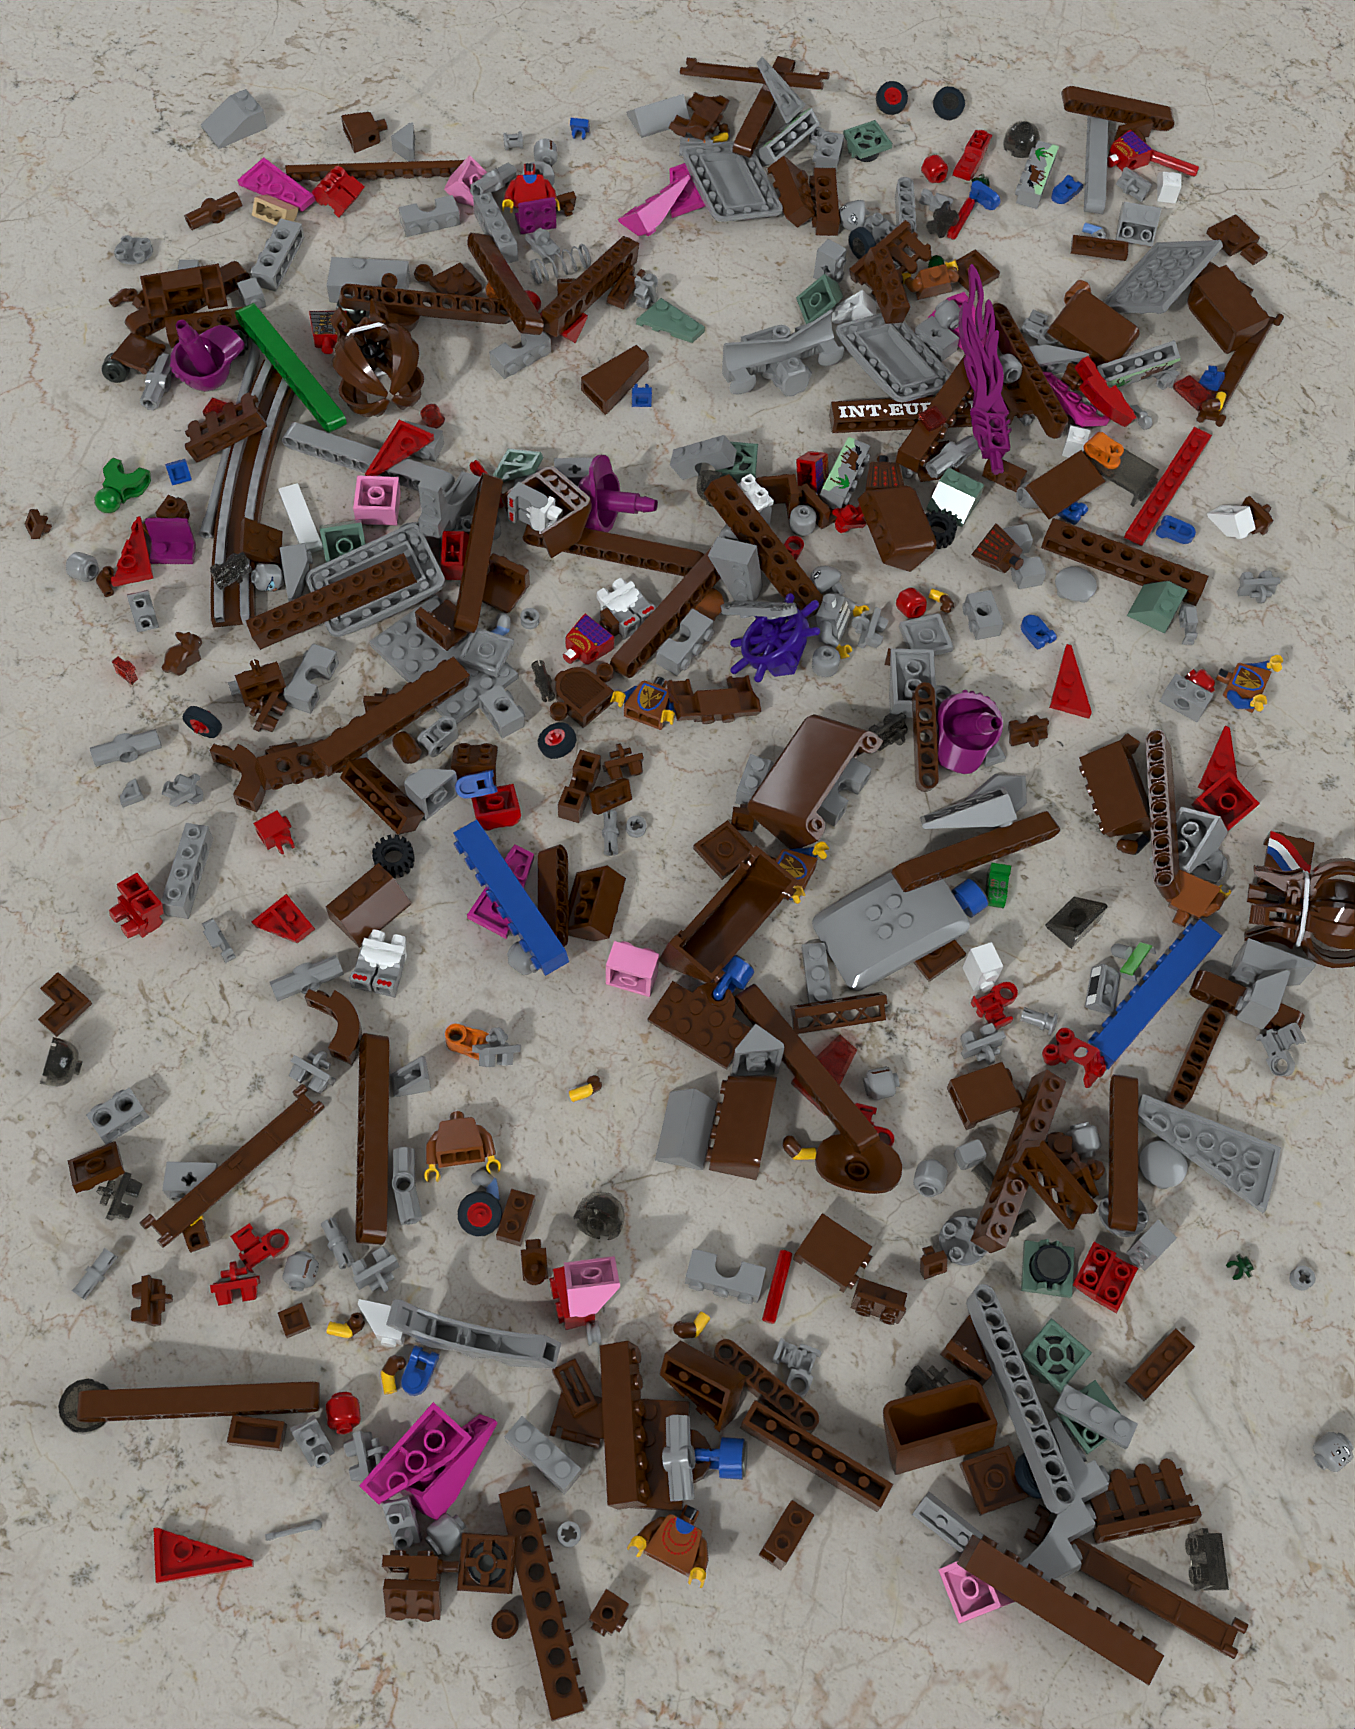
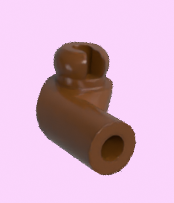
M123 288L109 299V303L116 307L121 302H133L138 292L133 288Z
M110 566L103 567L96 578V583L105 597H110L114 593L110 586L111 578L114 577V569Z

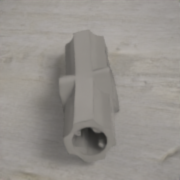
M968 435L956 443L953 441L949 442L941 450L940 454L926 463L925 468L932 478H938L945 473L948 467L958 468L967 457L979 450L978 441L974 435Z
M399 1147L393 1150L392 1187L401 1225H411L422 1220L415 1185V1149L409 1147ZM401 1183H410V1187L408 1189H398V1186Z
M671 1415L666 1417V1447L663 1449L662 1460L664 1469L668 1472L670 1501L695 1499L692 1469L695 1467V1452L691 1445L690 1417L687 1415Z

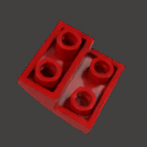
M1093 1242L1073 1286L1095 1302L1117 1314L1138 1268L1116 1257V1252Z

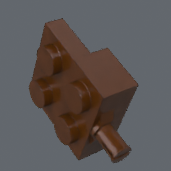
M254 659L255 665L253 660L250 661L252 670L235 675L245 707H248L250 699H258L259 696H263L265 698L264 701L268 700L273 691L280 692L278 696L283 695L286 685L277 661L260 667L259 661Z
M390 1550V1555L382 1556V1568L387 1573H409V1580L440 1581L441 1585L442 1572L459 1573V1561H443V1559H439L438 1556L434 1555L433 1551H417V1556H409V1554H406L407 1551Z

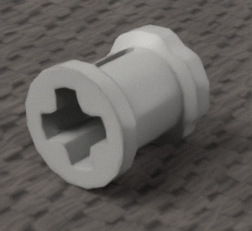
M522 131L518 132V134L503 133L505 150L514 147L523 149Z

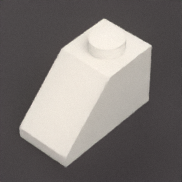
M1159 172L1157 174V202L1176 203L1181 189V173Z
M861 290L832 307V322L834 324H842L876 315L877 303Z
M1070 424L1062 456L1069 458L1080 450L1084 453L1083 446L1088 441L1090 429Z
M1221 505L1207 513L1208 518L1227 537L1242 539L1256 529L1250 506Z
M358 1300V1306L375 1336L381 1341L380 1344L387 1347H396V1344H404L406 1334L386 1325L391 1309L390 1305Z

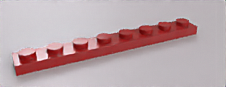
M1196 427L1192 429L1126 531L1124 538L1143 546L1210 441L1211 434Z

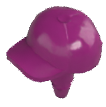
M185 320L177 321L176 329L179 343L174 346L170 357L172 373L175 374L176 378H180L182 382H185L187 386L195 390L207 392L218 389L229 376L231 362L244 349L245 344L243 340L230 327L225 325H218L198 334Z
M601 454L593 458L589 466V474L583 477L578 485L590 497L592 509L585 526L588 529L609 532L613 528L618 512L638 514V512L647 513L656 511L658 507V501L647 496L642 497L639 493L620 491L618 478L612 470L609 457Z
M963 690L962 693L950 695L941 702L936 711V728L939 734L937 741L939 764L955 773L971 774L979 768L990 748L999 741L1003 729L1002 715L996 703L990 700L989 696H983L981 692L975 694L974 691L968 693L967 690Z

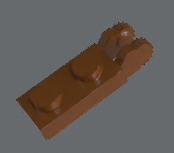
M630 265L625 273H622L607 297V303L625 309L634 295L636 289L634 280L636 276H640L642 279L645 276V270L640 269L637 275L633 276L635 267Z

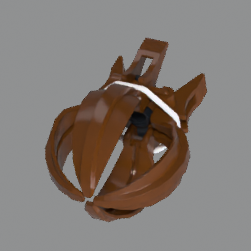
M372 298L370 299V318L364 317L358 326L352 322L341 307H338L331 316L330 321L338 336V342L334 346L335 355L332 359V364L336 372L342 377L338 388L340 397L354 413L363 417H379L386 411L390 400L386 399L388 391L377 376L387 374L391 380L389 392L394 395L391 401L401 410L415 405L421 397L424 374L417 367L420 355L418 344L411 338L408 330L398 324L391 323L385 305ZM341 321H343L345 329L339 324ZM377 368H379L380 370H382V371H379V372H375V373H374V371H375ZM367 393L385 398L368 403Z
M1329 859L1320 863L1310 873L1308 871L1303 873L1302 868L1282 871L1266 866H1253L1254 874L1276 887L1249 884L1247 902L1253 903L1251 904L1249 924L1266 926L1245 932V941L1249 938L1260 943L1277 942L1290 949H1293L1294 944L1296 947L1301 945L1307 957L1316 964L1330 968L1355 966V882L1342 879H1328L1336 875L1355 876L1354 859ZM1267 893L1279 896L1278 901L1267 900ZM1270 912H1277V917L1269 918ZM1311 932L1317 940L1329 947L1352 950L1331 951L1322 949L1312 941Z

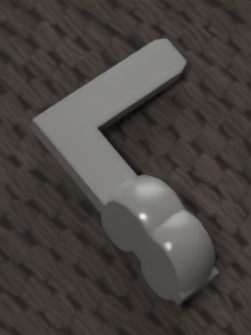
M1138 405L1130 406L1137 416L1139 426L1144 430L1149 429L1153 423L1152 418L1148 416L1146 411H1142Z

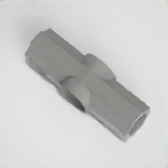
M508 162L498 169L495 168L484 174L481 179L471 184L470 192L472 196L489 192L493 193L504 187L507 182L516 178L517 170L515 166Z
M162 353L161 356H158L153 370L148 371L146 374V387L141 396L140 403L148 410L158 408L164 392L170 390L172 368L170 367L171 356L169 354Z
M154 729L136 735L129 733L119 734L112 742L90 747V752L97 767L118 760L125 763L132 762L138 758L139 754L162 747L158 733Z
M335 955L315 964L303 963L294 968L292 973L270 981V985L278 1002L300 992L306 994L308 989L316 991L322 983L340 977L344 973Z

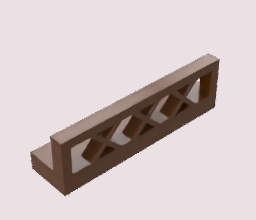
M883 992L792 1005L790 1009L793 1030L797 1034L884 1021L886 1020L884 1004H888L887 995ZM878 1006L879 1015L870 1017L864 1011L867 1007ZM856 1009L859 1011L853 1020H846L841 1016L846 1010ZM834 1013L836 1015L831 1023L824 1024L819 1020L822 1014ZM807 1016L813 1018L807 1027L799 1028L798 1018Z
M1043 1139L1024 1141L1012 1164L1068 1230H1074L1081 1214H1095L1098 1205ZM1025 1156L1029 1159L1030 1170L1022 1163ZM1038 1172L1043 1175L1044 1186L1039 1183ZM1052 1188L1057 1192L1058 1203L1053 1200ZM1066 1205L1073 1211L1070 1218L1067 1216Z

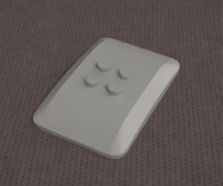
M734 141L689 145L683 148L682 156L690 176L705 206L715 220L727 222L777 216L782 213V204L755 152L751 158L734 154L732 152Z
M882 313L839 324L836 328L837 336L857 363L882 390L897 402H908L938 393L951 375L950 371L904 321L903 323L885 324Z
M408 524L324 563L307 573L306 583L310 592H313L404 553L416 578L417 583L324 622L332 636L341 637L379 622L424 600L444 587L446 582L444 575L418 525Z
M890 872L819 912L813 918L812 925L821 942L825 943L826 951L846 985L853 991H861L964 935L969 930L970 922L944 879L909 892H903Z

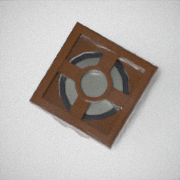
M462 1533L457 1591L512 1594L517 1536Z

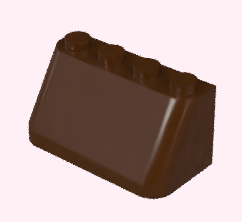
M1227 265L1193 280L1187 300L1188 307L1224 353L1229 354L1237 350L1267 325L1270 318L1268 313L1262 309L1257 303L1256 298L1248 292L1245 285L1238 280L1235 273Z
M1079 289L1072 296L1047 331L1049 335L1068 349L1088 353L1096 368L1099 365L1126 357L1140 335V331L1135 324L1085 289Z
M902 485L868 490L857 499L883 564L911 572L934 552L936 539L913 487Z
M1119 740L1079 757L1082 764L1079 766V770L1083 778L1087 779L1088 784L1085 787L1089 796H1093L1095 803L1092 804V808L1096 816L1099 815L1101 822L1098 825L1102 834H1106L1108 837L1150 831L1149 799L1135 760L1126 746Z
M769 1075L728 1076L727 1080H722L720 1094H724L723 1103L718 1102L715 1116L719 1117L718 1125L713 1124L710 1137L715 1139L713 1148L708 1147L706 1161L710 1162V1171L757 1180L777 1077Z
M967 1379L892 1400L883 1409V1422L889 1458L895 1475L994 1447L998 1422L982 1385L975 1380Z

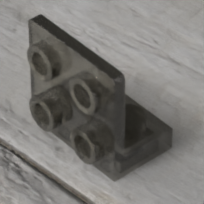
M1201 1528L1187 1534L1188 1538L1185 1540V1549L1187 1555H1190L1189 1580L1194 1585V1591L1229 1590L1222 1533H1209L1208 1528Z

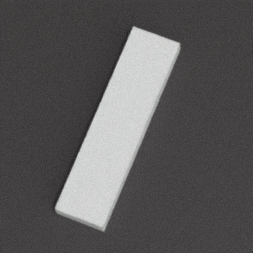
M298 483L279 488V494L298 543H305L306 551H311V553L323 550V545Z

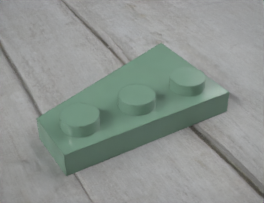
M662 298L636 319V325L642 327L647 325L652 327L654 331L659 332L662 330L670 333L672 337L693 343L705 332V326Z

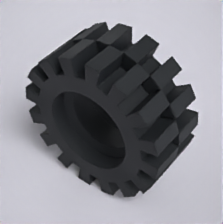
M932 510L931 514L927 512L925 515L930 527L938 526L945 530L942 533L933 531L937 549H941V546L947 548L948 544L951 545L952 541H954L957 521L953 520L954 517L952 515L948 517V512L946 511L944 514H942V510H938V513Z
M396 834L395 838L387 835V840L382 837L380 838L381 843H375V848L372 850L374 865L379 863L394 879H396V874H399L401 878L404 876V871L408 874L410 872L409 867L413 868L414 866L413 847L410 841H406V838L403 836L400 839L399 835ZM390 851H400L402 858L397 862L391 863L385 860V855Z

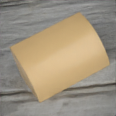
M261 195L254 198L252 216L277 226L280 218L294 222L299 208L272 196Z

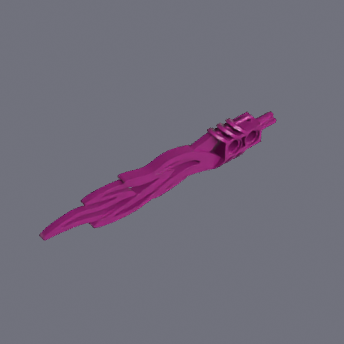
M971 264L968 268V303L965 300L959 311V336L965 353L964 365L966 374L974 390L973 405L970 410L973 435L978 441L982 459H990L991 470L994 475H998V473L1004 472L1002 458L1006 452L1010 451L1009 434L1012 428L1008 429V425L1011 422L1010 419L1007 420L1006 418L1009 415V410H1007L1001 395L1004 373L997 355L999 331H995L994 310L990 299H988L985 303L984 321L982 320L984 290L979 274L974 265ZM977 288L978 302L975 311L974 324L972 318V308L975 299V291ZM988 320H989V331H988V335H987V339H986L985 346H984V348H983L981 341L983 340V338H984V336H985V334H986L987 325H988ZM989 377V391L987 395L986 378Z

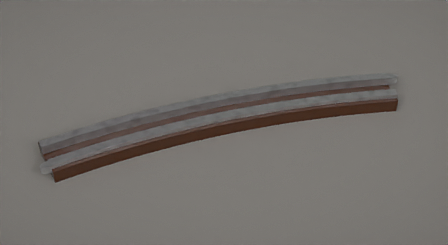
M267 358L263 360L249 392L252 396H257L256 408H260L267 427L231 446L222 482L215 523L211 565V622L213 628L236 625L247 626L245 620L256 616V587L251 581V573L255 570L257 562L239 556L241 521L246 517L259 523L261 522L265 492L274 454L287 413L295 395L294 391Z

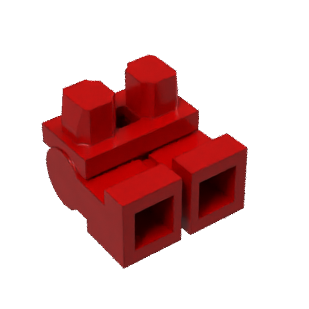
M335 166L311 193L314 195L317 203L321 206L323 204L327 206L328 204L335 210L333 213L340 218L361 194L365 186L355 177H350L342 167Z
M135 873L117 883V889L122 895L117 897L118 904L109 909V914L116 923L124 918L128 920V922L121 925L124 935L128 939L138 934L144 938L148 933L159 928L163 923V920L160 918L163 914V904L153 891L149 890L148 885L140 875Z

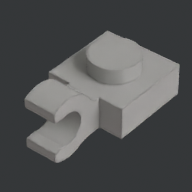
M923 189L919 203L930 206V211L946 217L952 206L953 199L939 193L933 196L930 190Z

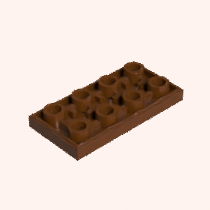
M1080 450L1029 483L1025 490L1048 520H1050L1106 481L1083 451Z

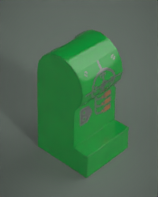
M991 862L987 871L985 890L988 906L1004 909L1011 865Z

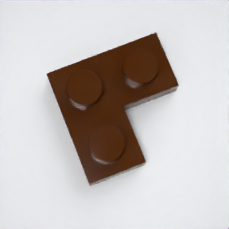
M57 972L40 988L55 1004L38 1020L54 1036L58 1037L92 1005V1002Z

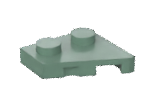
M507 449L492 476L501 478L505 482L533 474L544 457L541 452Z

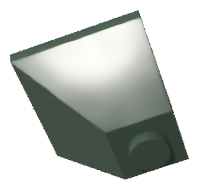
M823 274L796 297L805 323H811L828 312L843 298V294L838 282Z

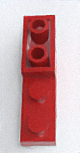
M984 130L974 131L962 157L954 168L952 176L967 181L974 178L990 144L992 134Z
M1089 356L1084 357L1074 367L1083 380V383L1079 386L1080 390L1102 414L1123 427L1129 426L1137 418L1133 409L1124 399L1122 392L1116 385L1111 388L1108 387L1106 380L1101 376L1095 363Z

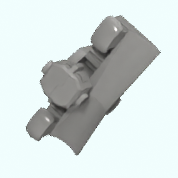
M831 309L811 323L795 327V333L790 334L788 326L777 325L742 336L741 342L725 343L723 346L722 374L728 383L731 382L730 392L737 395L751 391L756 384V373H760L762 377L772 380L786 397L795 396L797 393L803 392L809 383L812 372L800 359L820 353L818 363L822 366H829L838 363L843 358L844 347H838L834 341L831 324L833 310Z

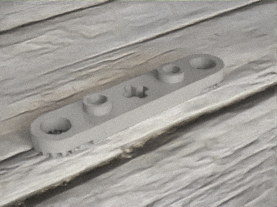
M732 601V604L728 602L721 605L723 615H740V618L765 616L767 619H776L794 615L798 612L796 603L788 604L786 602Z

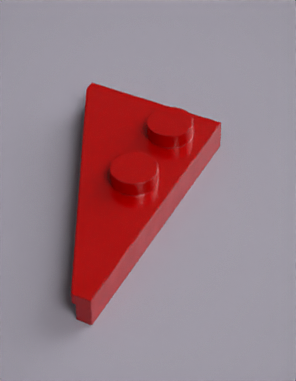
M398 420L367 469L365 476L380 475L433 442L434 434Z
M141 516L136 517L131 527L132 533L129 540L126 539L121 552L122 556L117 562L118 569L115 576L111 578L113 587L154 579Z
M1066 644L1049 708L1089 719L1092 711L1072 645Z
M1224 726L1197 787L1204 791L1229 771L1238 779L1230 727Z
M158 1527L153 1528L155 1579L157 1584L254 1567L253 1559Z

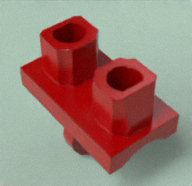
M848 504L845 508H835L832 511L833 515L837 516L835 528L840 533H846L851 528H863L867 525L864 521L865 518L860 505L855 508L852 504Z
M232 1261L229 1264V1270L221 1271V1278L230 1277L231 1280L213 1283V1285H210L211 1293H215L218 1306L233 1303L232 1290L241 1288L242 1302L256 1300L258 1294L257 1285L261 1283L260 1275L239 1279L240 1275L247 1274V1267L238 1268L236 1261Z

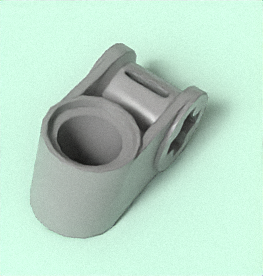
M451 716L441 717L428 729L422 731L417 737L416 742L421 746L423 745L429 751L431 757L438 756L445 748L458 739L459 734L455 719Z

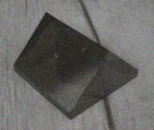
M1073 897L1045 926L1072 949L1101 920L1108 906L1106 903Z

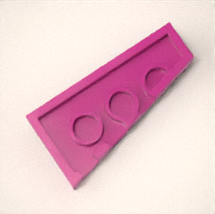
M264 157L237 180L239 186L294 205L301 212L316 201L313 194Z
M1043 372L1065 413L1074 419L1076 425L1086 427L1106 426L1110 419L1107 416H1099L1096 413L1098 409L1093 405L1088 406L1081 401L1083 397L1078 393L1068 391L1069 386L1051 372Z
M514 844L504 860L524 888L534 861V854ZM485 887L468 912L467 919L507 939L510 931L507 924L510 922L507 918L504 920L501 918L496 909L498 904L496 901L492 903L485 892L488 889Z

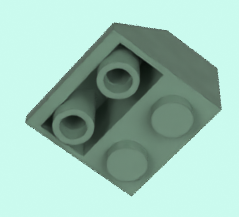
M1096 1380L1080 1390L1081 1393L1120 1413ZM1055 1410L1086 1454H1089L1107 1440Z

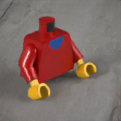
M534 163L524 164V175H517L516 179L511 180L506 189L504 201L502 202V211L504 212L505 207H509L511 209L510 213H512L513 208H518L519 203L551 197L555 198L558 211H560V205L557 200L556 191L550 181L543 178V175H535Z

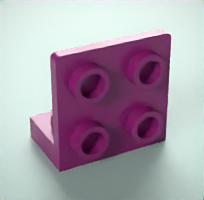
M554 197L518 204V213H515V220L520 235L533 233L539 228L546 230L557 228L556 200Z
M159 517L145 519V524L152 541L150 552L151 564L194 563L196 543L188 519Z

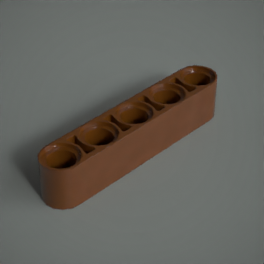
M924 682L920 683L912 693L916 787L922 792H929L938 784L939 780L935 690L931 684ZM918 691H926L928 693V698L922 699L919 696ZM924 711L928 713L929 720H922L919 712ZM920 733H927L930 736V742L922 741ZM922 754H927L931 758L930 764H925L921 760ZM922 777H930L932 785H925L922 782Z
M559 844L541 850L538 853V910L560 943L565 947L568 944V853L565 847Z
M1199 970L1196 972L1189 993L1197 1000L1237 1016L1238 1010L1235 1009L1239 997H1243L1246 987L1211 972ZM1281 1003L1278 1012L1264 1029L1280 1030L1291 1023H1297L1301 1030L1305 1015Z
M1207 1008L1198 1020L1165 1096V1103L1184 1109L1192 1099L1225 1021V1014L1220 1008ZM1208 1018L1213 1019L1215 1024L1211 1023ZM1199 1037L1206 1039L1207 1043L1201 1041ZM1191 1056L1196 1057L1199 1062H1195ZM1182 1075L1189 1077L1191 1082L1184 1080ZM1174 1095L1181 1097L1182 1102L1176 1100Z
M723 1339L717 1343L714 1350L715 1360L739 1373V1367L743 1364L749 1365L752 1368V1374L746 1376L743 1387L771 1410L810 1434L816 1429L819 1423V1415L811 1405L734 1341ZM722 1348L730 1349L732 1357L728 1359L722 1358L719 1355V1350ZM762 1381L769 1382L772 1385V1391L768 1393L761 1391L759 1383ZM781 1398H788L791 1400L793 1407L788 1410L783 1409L780 1406L779 1400ZM800 1416H810L813 1420V1425L809 1427L802 1425Z

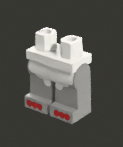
M749 474L743 477L737 485L770 526L771 505H773L774 500L768 495V491L758 485L754 476Z
M519 481L508 494V521L516 524L520 520L541 534L542 530L562 518L563 509L555 506V498L551 496L547 498L544 494Z
M619 578L612 584L614 592L610 593L606 588H602L597 592V599L601 604L600 611L608 608L619 621V634L625 640L645 621L644 619L650 616L657 607L653 603L650 604L643 597L632 581L627 583L622 578Z
M373 929L369 938H364L363 946L360 950L355 969L349 977L351 987L372 992L374 989V992L377 994L396 997L404 963L407 958L405 949L406 938L396 934L393 935L391 944L385 943V933Z

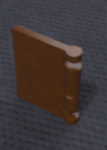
M131 332L113 353L111 359L118 360L123 365L138 370L145 375L155 364L158 356H161L166 350V346Z
M568 1388L576 1406L579 1407L580 1405L572 1389ZM561 1392L549 1436L555 1437L557 1427L563 1428L561 1439L599 1449L600 1441L604 1439L602 1397L594 1395L598 1406L588 1409L585 1413H579V1416L574 1418ZM580 1392L585 1403L589 1402L586 1394Z

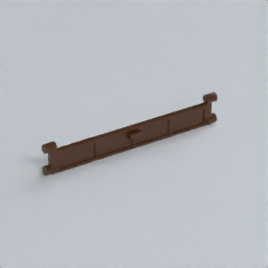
M687 57V67L680 68L681 75L766 84L758 67L748 68L697 62L696 58ZM775 70L790 87L823 90V79L829 80L830 77L829 72L820 71L819 75Z
M1278 314L1276 317L1269 316L1267 325L1235 350L1223 370L1225 379L1218 391L1212 390L1206 400L1215 399L1218 392H1224L1226 399L1223 408L1218 412H1204L1201 408L1196 418L1197 422L1203 423L1207 419L1216 421L1215 424L1218 427L1223 426L1226 420V416L1222 414L1224 408L1272 325L1279 326L1284 319L1282 314Z
M304 1084L299 1085L292 1091L293 1095L297 1098L295 1102L160 1218L156 1220L149 1214L139 1222L145 1230L152 1226L161 1236L157 1240L158 1244L164 1248L325 1108L320 1101L313 1104L305 1095L308 1091L307 1087Z
M1039 1504L1035 1514L1040 1516L1035 1530L1033 1531L1028 1528L1024 1534V1538L1036 1546L1043 1542L1054 1524L1047 1520L1051 1513L1050 1510ZM1080 1538L1070 1542L1071 1545L1076 1544L1083 1557L1080 1560L1082 1564L1079 1571L1232 1659L1236 1658L1238 1649L1232 1645L1238 1631L1245 1634L1248 1629L1247 1623L1235 1617L1230 1626Z

